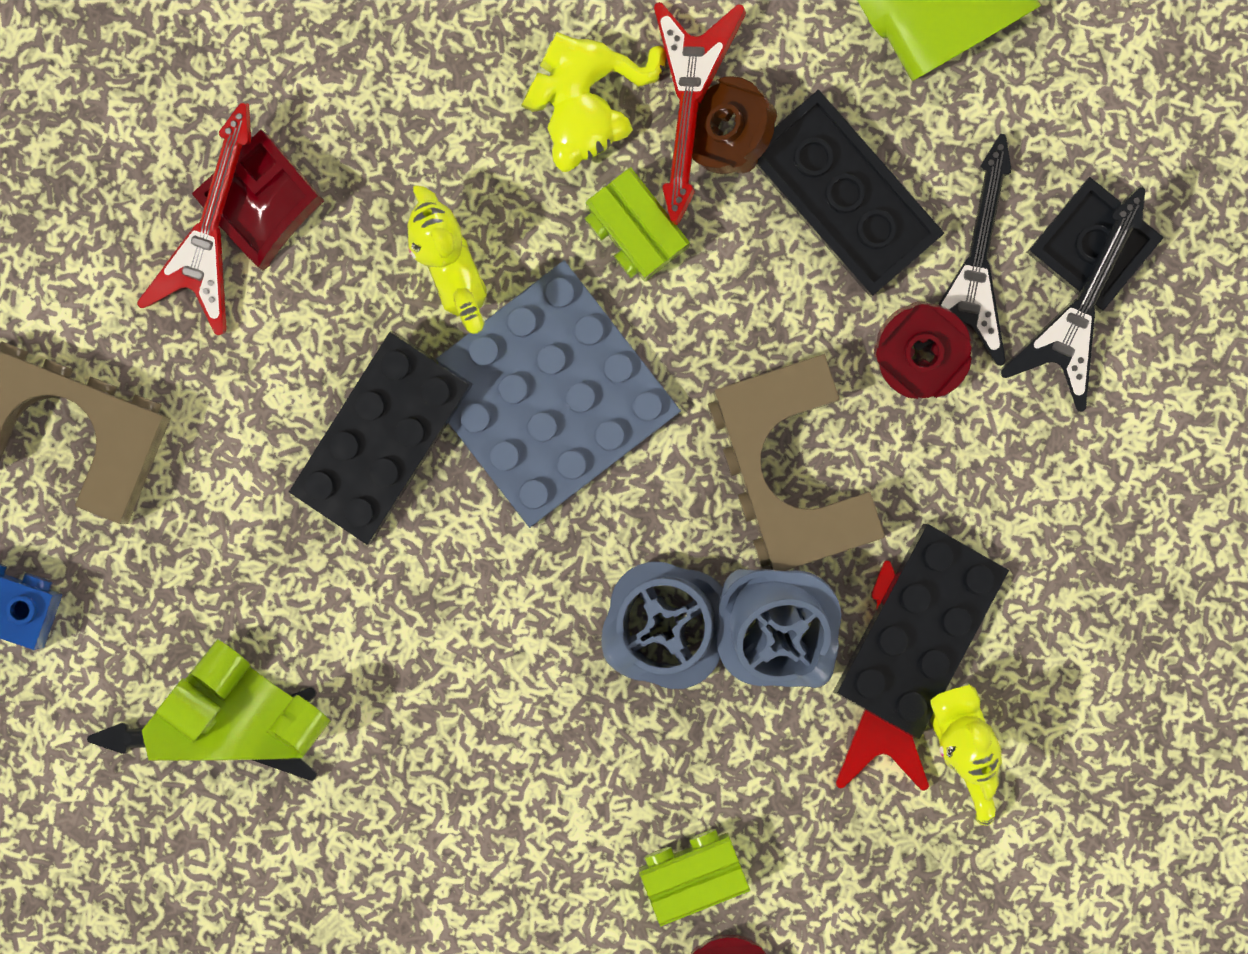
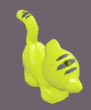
M556 32L540 63V67L551 72L550 76L537 73L521 106L532 112L543 110L549 102L554 106L547 129L553 142V162L562 172H569L577 167L582 160H588L607 150L612 142L629 136L633 130L629 119L622 112L612 110L608 102L600 96L590 93V88L612 70L622 74L638 87L657 82L666 68L667 56L662 46L652 47L649 50L646 67H638L626 55L612 51L602 42L576 39Z
M413 186V192L418 204L412 210L407 223L409 253L415 260L428 267L444 309L456 316H460L466 331L477 334L482 331L484 326L479 309L482 307L487 296V288L479 276L469 251L467 240L461 235V227L452 211L438 201L436 193L423 186Z
M966 685L940 693L930 700L934 712L930 723L939 740L940 754L944 758L945 764L965 780L976 810L975 819L979 824L988 826L995 819L996 808L993 797L999 785L998 771L1002 765L1001 747L991 726L984 720L976 688Z

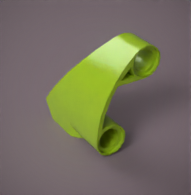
M857 0L874 30L882 38H888L911 81L944 64L1041 6L1038 0Z
M217 639L186 679L182 678L163 701L153 717L142 729V735L148 761L303 758L331 721L302 697L296 695L293 698L252 669L250 663L240 654Z

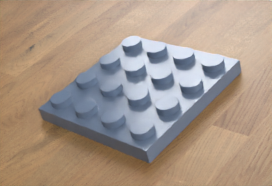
M565 260L485 320L481 332L477 334L468 333L436 358V360L473 383L449 421V424L529 528L681 412Z

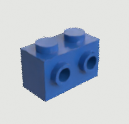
M0 563V639L32 650L43 649L63 594L50 590L52 581L36 575L25 573L22 580L5 575L7 566Z

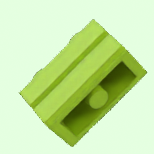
M632 167L625 170L611 181L610 184L585 202L586 208L590 212L584 218L601 241L607 236L610 237L620 250L614 255V258L630 278L638 274L644 282L647 281L690 246L689 240L678 226L672 223L667 212Z
M711 829L690 838L689 841L692 847L677 853H673L671 847H666L644 857L647 864L639 867V874L660 927L750 891L728 832L718 836L716 829Z

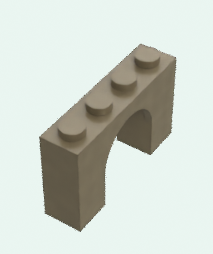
M1 341L0 460L18 418L26 409L44 399L66 398L77 404L87 414L96 436L95 455L75 507L118 524H129L171 419L159 414L162 405L136 394L132 402L114 396L117 390L116 386L91 376L87 385L70 378L73 369L45 359L43 367L26 361L28 351Z
M825 354L714 390L715 401L707 403L716 431L725 428L730 447L724 448L723 454L731 476L737 474L741 476L746 492L738 494V499L746 522L755 519L761 538L753 540V544L761 567L770 565L771 570L786 571L886 538L871 492L816 509H802L793 507L780 500L770 490L763 477L761 452L771 430L787 418L840 400Z

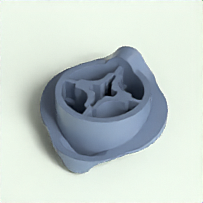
M646 562L631 568L619 579L613 589L609 612L603 625L601 642L606 662L614 670L628 678L647 681L664 688L685 689L699 684L713 672L720 659L716 636L719 626L718 608L723 586L708 574L696 570L683 569L666 562ZM664 585L679 588L688 593L694 601L686 606L673 608L663 600L662 596L658 597L653 587ZM641 595L645 602L644 608L648 615V621L641 632L631 637L629 615L634 602ZM684 612L687 613V616L679 620L678 624L672 628L674 637H671L668 632L656 633L649 638L646 636L647 633L656 629L655 626L661 622L659 613H662L665 618L672 616L675 618ZM702 613L705 623L704 637L699 649L692 655L687 647L689 643L685 636V627L692 618ZM650 643H660L666 646L671 655L675 654L679 663L663 664L653 661L643 655L639 649Z
M738 569L732 572L724 583L718 608L719 626L716 644L720 659L725 668L740 681L755 686L773 685L818 688L827 684L833 675L838 654V636L841 624V608L832 588L820 577L799 570ZM756 618V622L748 629L749 625ZM748 629L749 634L744 638L745 633Z

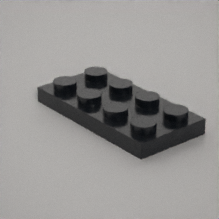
M819 89L775 126L771 142L758 159L756 167L870 297L875 295L944 234L943 230Z
M389 332L289 490V493L366 545L371 544L473 383L396 332Z
M922 524L833 693L906 734L920 739L934 713L930 700L946 691L1009 570L929 524Z

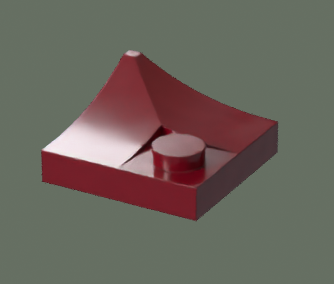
M261 129L251 138L250 144L242 146L219 226L258 268L264 271L269 267L277 253L298 227L325 200L273 139ZM214 173L192 193L203 208Z

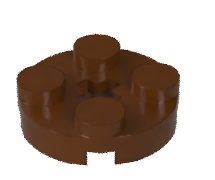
M728 76L717 79L719 84L710 87L703 100L698 104L692 159L701 167L713 173L729 174L738 172L744 174L755 168L758 159L769 146L774 133L777 111L765 94L752 82L744 78ZM732 115H736L734 120L736 122L735 127L731 132L723 135L724 132L718 128L721 121H729Z

